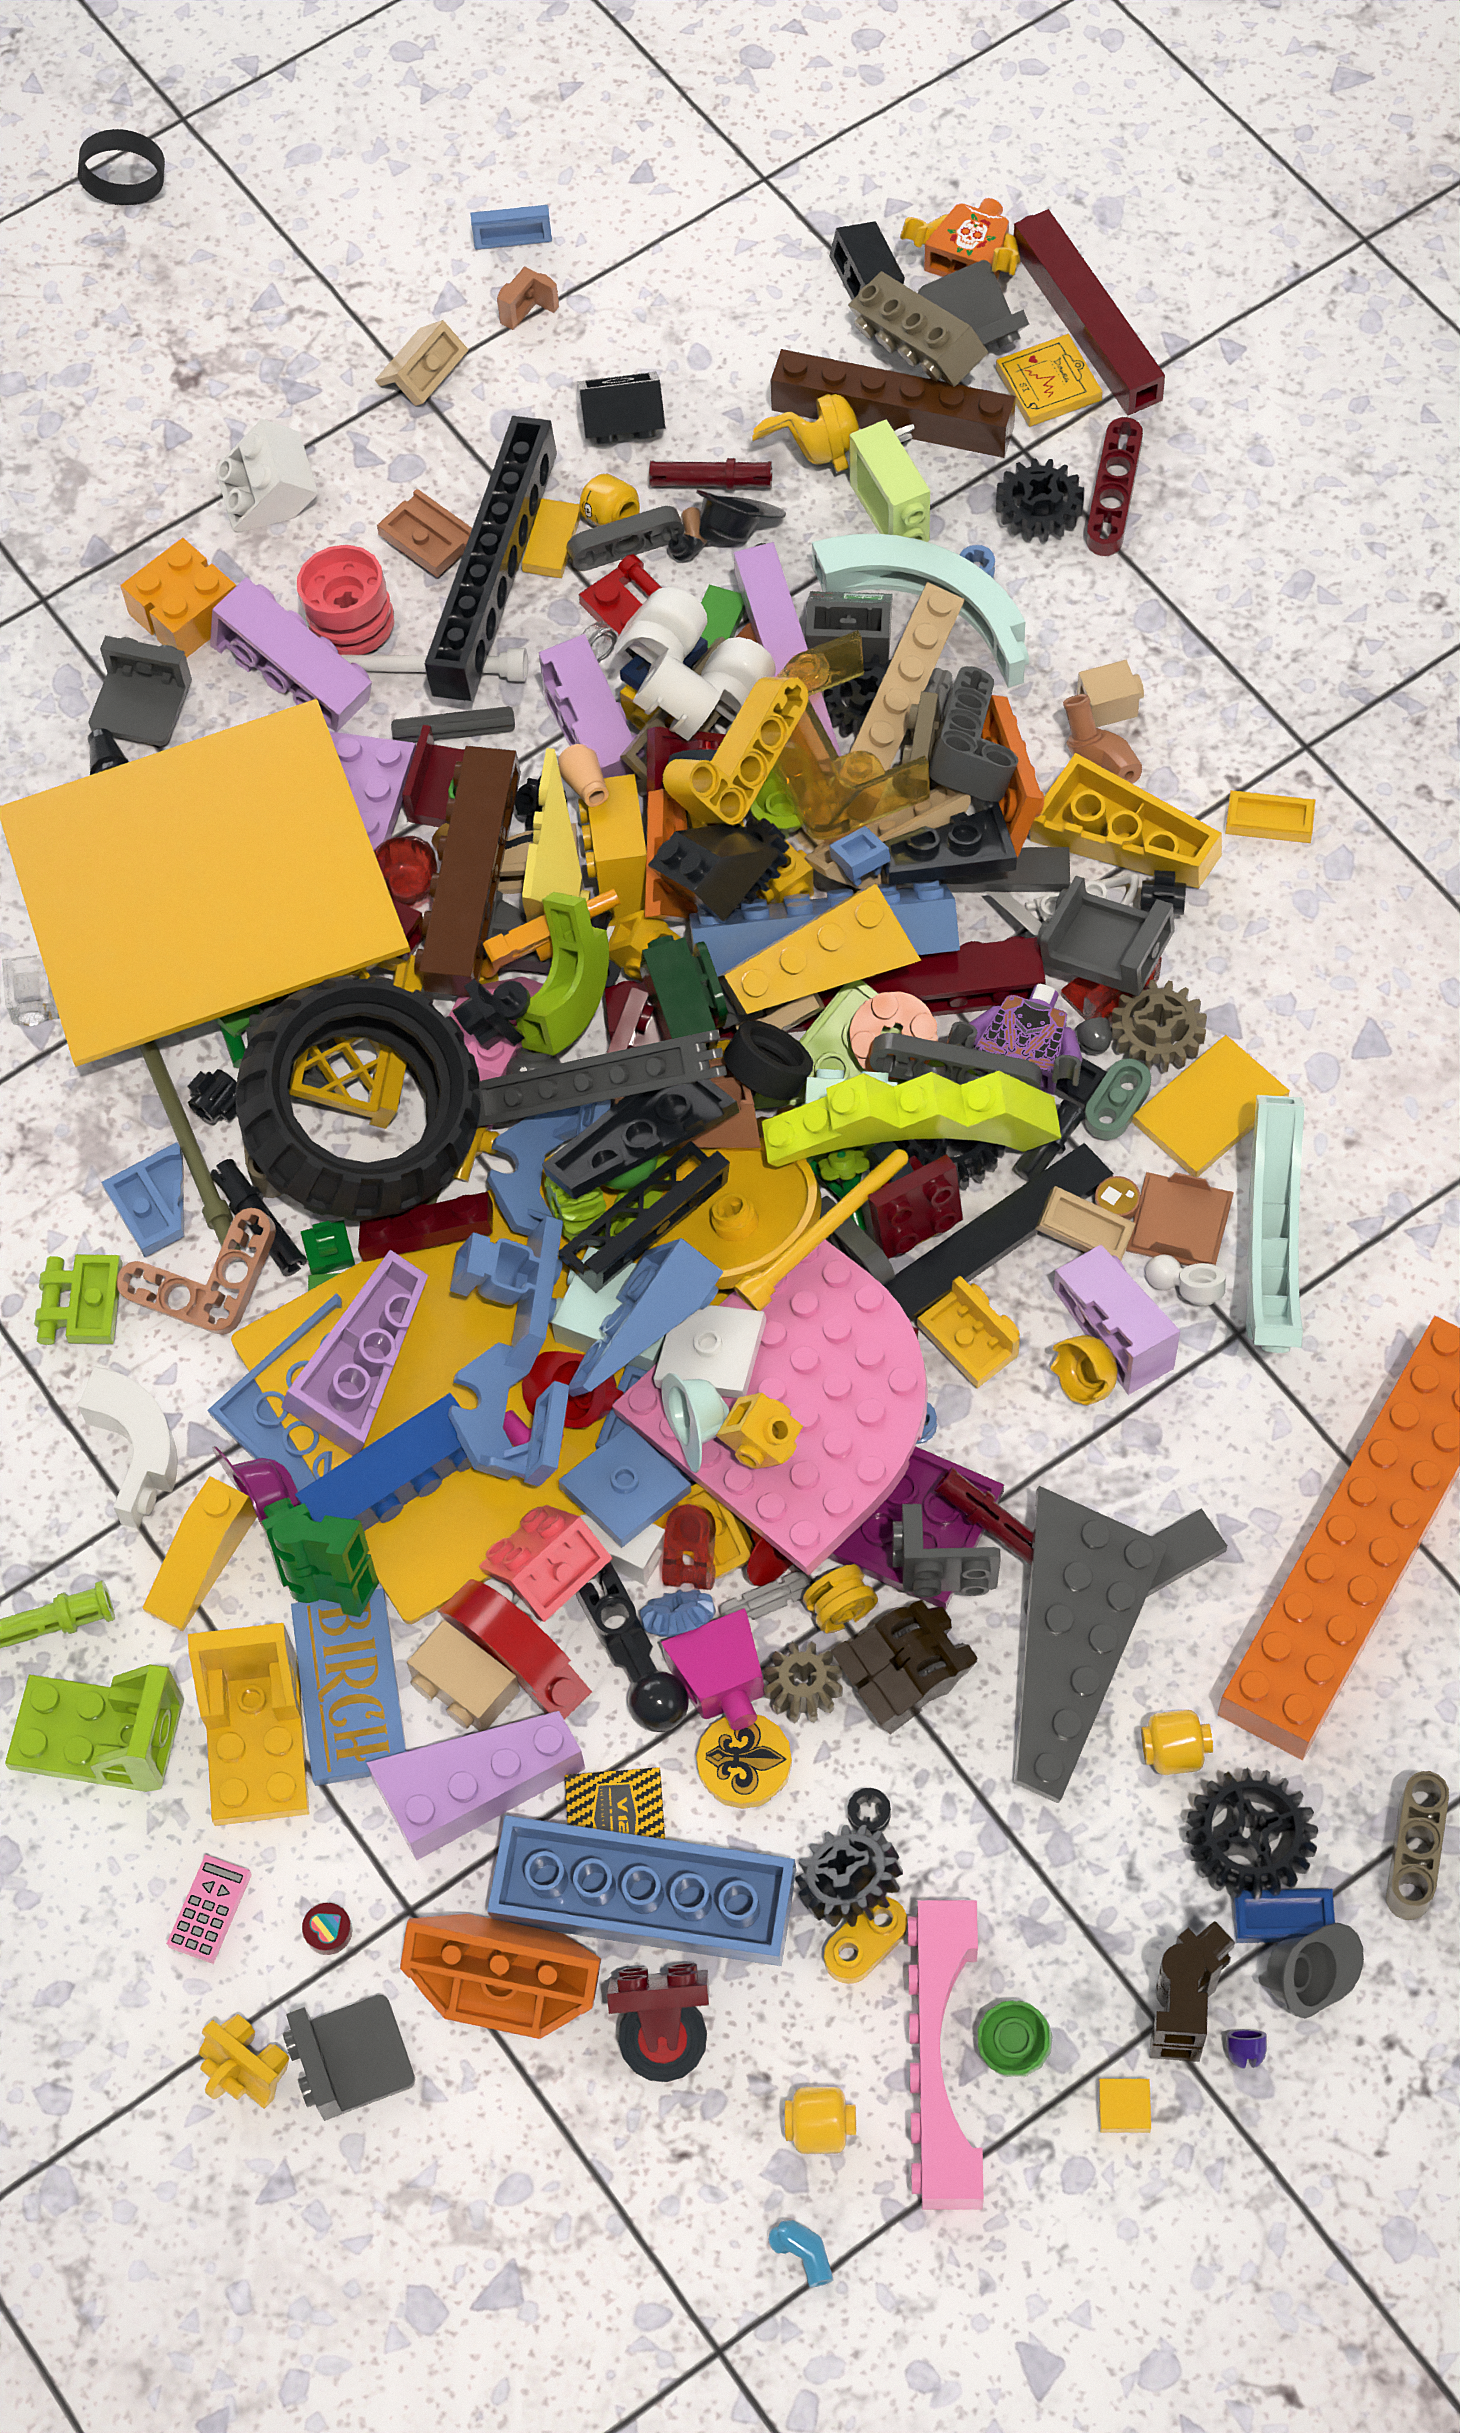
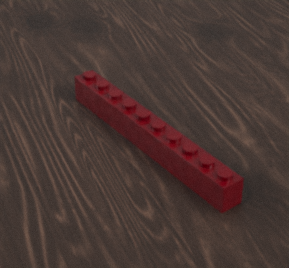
M1014 936L1004 941L989 943L979 941L966 942L960 946L958 951L918 955L921 961L861 979L878 994L899 991L915 996L929 1008L932 1016L989 1010L993 1006H1001L1009 995L1029 1000L1035 985H1046L1040 946L1037 945V937L1025 938L1022 936ZM622 981L611 987H605L611 1040L632 987L647 992L644 982ZM843 985L817 992L825 1007ZM822 1011L785 1032L807 1031ZM733 1026L727 1029L722 1027L716 1028V1030H719L720 1035L718 1041L731 1040L737 1031L736 1027Z

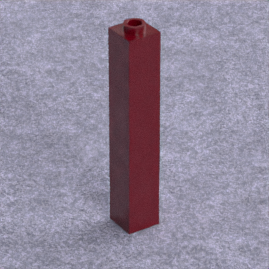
M1047 209L1038 214L1026 216L1021 221L1014 223L1013 236L1016 238L1022 264L1127 416L1163 401L1164 372L1051 211Z

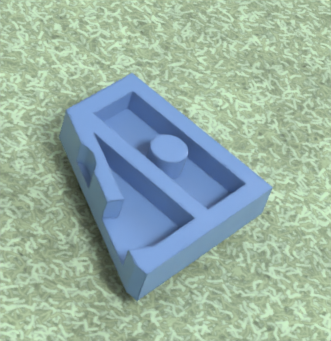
M177 1142L101 1182L109 1199L144 1257L184 1237L183 1154Z

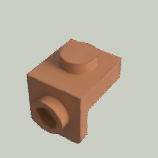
M524 266L510 283H506L499 291L497 304L500 324L514 330L536 304L555 313L559 308L557 284L546 274L537 273Z

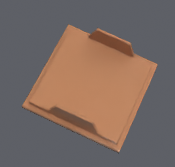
M1146 1172L1139 1208L1133 1221L1136 1224L1126 1251L1152 1258L1166 1254L1174 1257L1180 1264L1186 1266L1198 1263L1216 1265L1234 1192L1210 1187L1206 1179L1175 1172L1170 1177Z

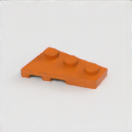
M665 789L648 792L645 918L688 922L690 921V913H698L697 906L679 896L648 866L649 862L657 854L659 847L675 831L688 829L685 808L673 799Z

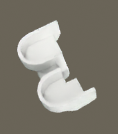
M672 587L660 588L652 593L630 618L614 645V650L618 655H621L629 647L651 663L649 673L633 702L644 709L647 715H650L658 706L675 718L669 730L676 732L687 741L699 730L713 709L731 721L729 727L725 730L728 732L754 684L763 677H774L776 673L775 662L771 654L762 645L746 638H728L712 652L702 669V676L698 675L684 665L683 661L700 639L707 625V613L702 604L686 591Z

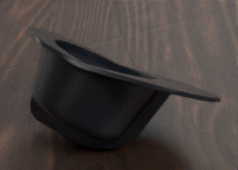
M702 490L696 491L697 494L704 497L700 513V536L721 545L732 546L747 540L761 518H783L786 515L783 509L765 502L747 498L717 496Z

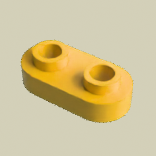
M886 1897L890 1904L888 1908H883L879 1905L873 1908L874 1918L879 1914H887L891 1917L892 1922L889 1926L879 1927L874 1923V1919L870 1921L864 1914H861L857 1917L855 1926L850 1927L849 1923L846 1922L829 1939L824 1950V1963L827 1972L833 1979L845 1984H853L863 1980L904 1939L907 1932V1914L898 1901ZM844 1948H853L857 1951L858 1956L855 1960L847 1962L842 1960L839 1954Z

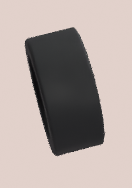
M746 1021L741 1024L724 1053V1060L728 1069L740 1082L751 1090L776 1100H791L797 1096L813 1070V1060L809 1052L798 1040L780 1028L761 1021Z

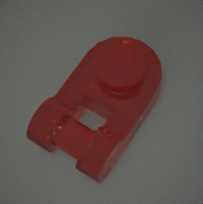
M684 1504L673 1509L668 1516L665 1527L662 1581L665 1586L681 1587L683 1583L693 1584L695 1589L711 1590L713 1588L716 1577V1569L713 1563L716 1524L712 1513L706 1507L698 1504ZM683 1551L694 1552V1565L684 1564Z

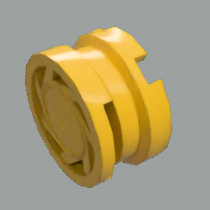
M846 1565L833 1570L812 1584L803 1595V1602L808 1610L817 1614L816 1623L821 1632L825 1631L828 1634L845 1629L843 1623L849 1622L852 1619L856 1623L866 1616L877 1604L878 1596L872 1587L865 1586L862 1581L865 1575L858 1565Z

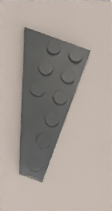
M1039 1486L1036 1490L1035 1500L1036 1517L1032 1540L1033 1556L1031 1578L1029 1579L1024 1646L1025 1662L1021 1685L1022 1702L1020 1725L1018 1726L1014 1784L1059 1803L1169 1544Z

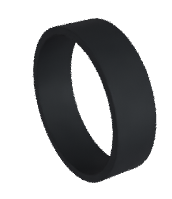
M110 129L95 133L82 143L79 150L78 179L82 187L93 197L115 205H137L154 198L163 187L164 154L160 147L150 138L134 131ZM127 151L147 159L157 169V173L141 183L116 184L97 177L88 169L85 163L92 156L101 152Z

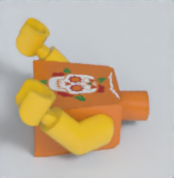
M992 198L982 200L979 208L963 203L957 204L949 214H944L928 224L921 219L908 217L905 219L900 235L902 240H913L914 245L918 248L925 245L924 271L942 277L981 260H986L991 264V271L994 272L998 281L1001 271L1009 273V275H1015V270L1021 262L1016 238L1009 233V220L1001 216L1003 207L997 200Z

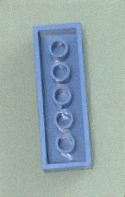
M938 879L913 882V888L896 889V885H877L918 955L960 950L955 897L947 884H939ZM831 890L827 892V898L810 899L809 894H793L785 896L784 903L767 904L766 899H755L752 902L745 900L741 902V908H735L724 922L697 907L698 913L689 914L693 950L695 943L705 942L718 977L852 896L853 890Z
M505 1815L487 1912L491 1919L553 1932L782 1967L797 1869L795 1859Z

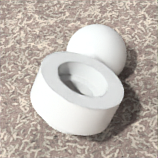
M1162 1254L1152 1258L1146 1267V1277L1151 1286L1158 1290H1170L1176 1285L1180 1286L1181 1296L1195 1305H1211L1225 1294L1226 1275L1216 1265L1198 1263L1181 1268L1177 1259L1170 1255Z

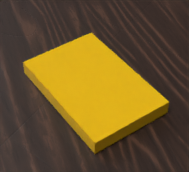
M1225 1035L1133 1115L1132 1123L1191 1176L1199 1177L1254 1128L1256 1095L1289 1097L1290 1090L1231 1038Z

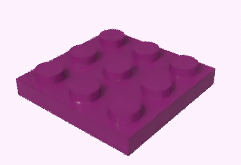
M915 1446L909 1458L910 1465L891 1495L828 1558L845 1566L858 1565L865 1575L902 1591V1567L892 1566L893 1521L902 1520V1504H922L923 1549L976 1548L985 1529L978 1523L971 1525L965 1520L966 1514L940 1493L935 1492L934 1489L951 1467L955 1468L956 1472L983 1493L987 1490L995 1496L994 1502L997 1504L1004 1492V1484ZM941 1591V1594L934 1597L915 1596L913 1592L906 1593L935 1606L943 1607L946 1610L955 1591Z

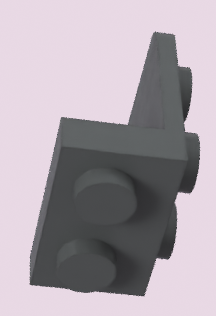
M981 260L927 283L918 290V294L969 324L985 347L997 343L999 348L1005 347L1021 339L1018 332L1030 325L1024 310L1011 314L994 272L991 271V264L986 260Z
M105 635L100 651L107 675L88 721L91 731L105 728L112 733L113 737L157 746L166 745L169 742L192 682L185 652L170 645L156 646L141 643L129 637L116 638Z
M902 1504V1520L893 1521L892 1566L902 1567L903 1592H913L915 1596L934 1597L941 1594V1591H960L961 1594L966 1596H980L988 1593L989 1590L997 1588L1001 1561L999 1548L923 1549L922 1504Z
M376 1995L312 2020L305 2007L286 2014L291 2030L282 2034L291 2060L301 2059L306 2076L297 2079L307 2108L316 2105L324 2121L408 2090L415 2084V2075L391 2004L386 1996Z

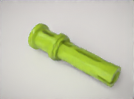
M102 1580L95 1583V1588L70 1596L65 1592L57 1594V1597L53 1598V1603L0 1619V1648L12 1646L60 1630L63 1633H75L78 1626L105 1619L107 1622L115 1620L114 1609L106 1584Z

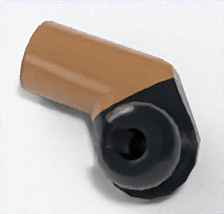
M696 507L687 508L681 513L685 533L677 534L678 540L675 541L671 538L668 543L670 553L678 561L693 559L707 543V540L702 538L699 533L701 511Z

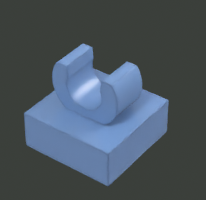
M866 826L829 845L831 858L844 870L845 875L856 886L861 884V876L869 872L877 876L881 873V866L891 861L889 847Z

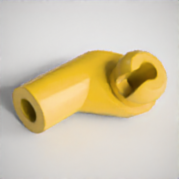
M478 1127L465 1159L451 1178L468 1182L475 1158L483 1152L490 1155L498 1152V1150L492 1149V1144L500 1134L496 1131H489L488 1127Z

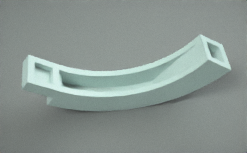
M852 534L812 542V567L823 592H854L882 589L907 592L920 596L926 583L929 582L965 599L958 615L965 619L987 643L1007 687L1010 688L1024 683L1025 665L1029 664V656L1024 644L1026 622L1007 592L990 575L974 563L938 545L898 535Z

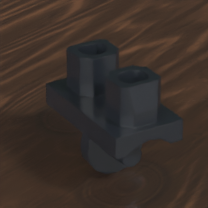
M475 978L464 986L471 997L452 1011L463 1029L470 1036L474 1034L486 1050L503 1038L508 1039L514 1046L525 1039L522 1032L509 1021L522 1017L530 1006L531 997L529 991L521 983L506 981L494 990L493 995Z

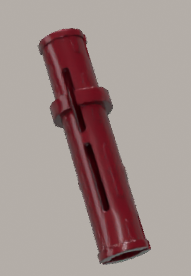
M727 458L726 462H655L651 460L649 467V476H652L649 480L650 487L711 486L726 487L727 491H735L736 487L772 488V461L736 462V458Z
M951 1467L937 1483L934 1491L940 1493L966 1514L965 1520L971 1525L978 1523L1008 1549L1032 1566L1033 1532L994 1502L995 1496L988 1490L983 1493L956 1472L955 1468Z

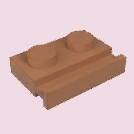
M416 489L413 492L414 496L409 501L404 500L377 524L378 535L438 578L463 555L472 527L422 491Z

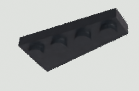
M709 1079L625 1096L542 1164L547 1177L575 1200L739 1113L737 1101Z

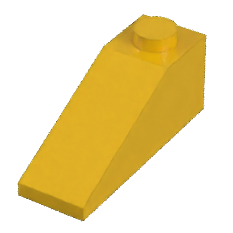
M209 1476L184 1514L142 1607L146 1613L182 1632L185 1630L257 1518L248 1495Z

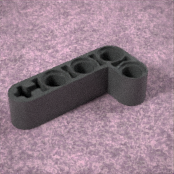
M965 666L958 671L946 702L930 758L928 774L935 782L982 800L998 802L1005 796L1017 767L1018 757L1010 749L980 738L994 687V679L989 673L980 668Z

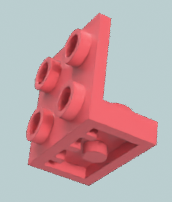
M549 1505L536 1507L529 1511L520 1521L521 1527L509 1538H503L493 1544L486 1553L487 1558L479 1565V1568L485 1575L509 1584L534 1616L543 1622L549 1619L613 1559L580 1516Z

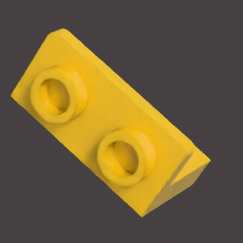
M958 1276L952 1281V1291L917 1318V1326L978 1389L1018 1357L1020 1333L1009 1317L1006 1315L999 1316L989 1306L988 1297L975 1283L969 1285L961 1276Z

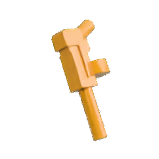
M614 889L586 901L590 912V919L621 904ZM546 914L508 931L509 934L505 936L501 933L486 940L483 946L487 957L483 961L481 974L486 978H491L501 966L533 951L536 952L540 962L553 957V946Z

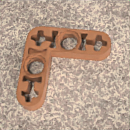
M256 1208L243 1209L236 1214L206 1285L150 1264L134 1261L126 1264L117 1275V1289L123 1297L139 1306L214 1334L224 1335L231 1333L241 1322L275 1238V1224L266 1213ZM258 1219V1225L263 1228V1232L260 1236L253 1235L247 1247L255 1251L253 1257H250L245 1252L236 1250L235 1247L237 1244L244 1248L246 1247L249 1235L244 1232V1227L246 1224L254 1225ZM234 1260H244L248 1267L246 1277L238 1283L228 1282L225 1275L228 1264ZM143 1273L145 1280L159 1286L157 1295L143 1288H138L134 1294L135 1288L130 1285V1280L132 1277L140 1278ZM222 1285L229 1291L238 1293V1296L234 1299L227 1295L224 1308L229 1311V1316L227 1319L219 1318L216 1324H214L215 1318L210 1315V1310L212 1307L220 1308L226 1295L218 1291L219 1286ZM179 1286L187 1287L190 1291V1300L187 1306L179 1310L171 1309L168 1303L170 1292Z

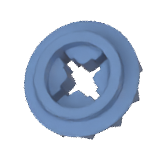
M680 1589L676 1593H664L663 1597L648 1601V1605L640 1610L641 1624L643 1629L649 1633L663 1637H674L703 1626L714 1617L716 1610L710 1594L701 1593L700 1590L696 1589L688 1592H683Z

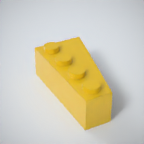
M1077 753L1073 755L1044 796L1042 813L1039 817H1035L1030 828L1031 842L1049 847H1069L1070 853L1154 876V870L1175 871V882L1186 883L1187 886L1197 889L1200 888L1222 856L1221 832Z
M877 884L866 886L718 976V980L738 1014L744 1015L921 961Z

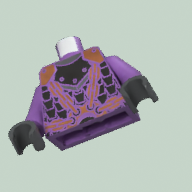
M1035 985L1029 1000L1009 995L1001 1006L991 1007L969 1023L959 1021L953 1023L946 1044H960L971 1049L976 1045V1050L1025 1059L1037 1064L1042 1071L1041 1091L1054 1095L1057 1080L1060 1078L1072 1080L1073 1086H1078L1082 1055L1076 1032L1067 1026V1013L1054 1008L1059 994L1048 985ZM974 1069V1070H977V1071H980V1072L989 1074V1073H988L987 1071H985V1070H982V1069Z

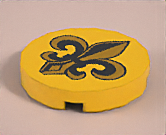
M757 1715V1720L752 1725L741 1730H732L726 1716L713 1723L701 1737L696 1754L699 1779L705 1789L707 1788L708 1792L714 1795V1798L722 1804L740 1809L759 1807L769 1802L771 1797L775 1796L779 1791L781 1792L787 1784L792 1767L789 1741L778 1725L761 1715Z

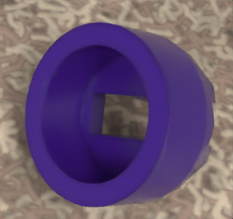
M1242 2029L1230 2031L1226 2034L1229 2059L1234 2065L1244 2069L1247 2059H1249L1251 2067L1255 2068L1263 2062L1267 2052V2034L1265 2032Z

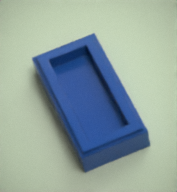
M1333 1889L1281 1890L1278 1896H1273L1269 1890H1262L1260 1900L1253 1899L1252 1890H1243L1241 1897H1233L1236 1943L1281 1942L1289 1938L1304 1937L1325 1925L1335 1923Z

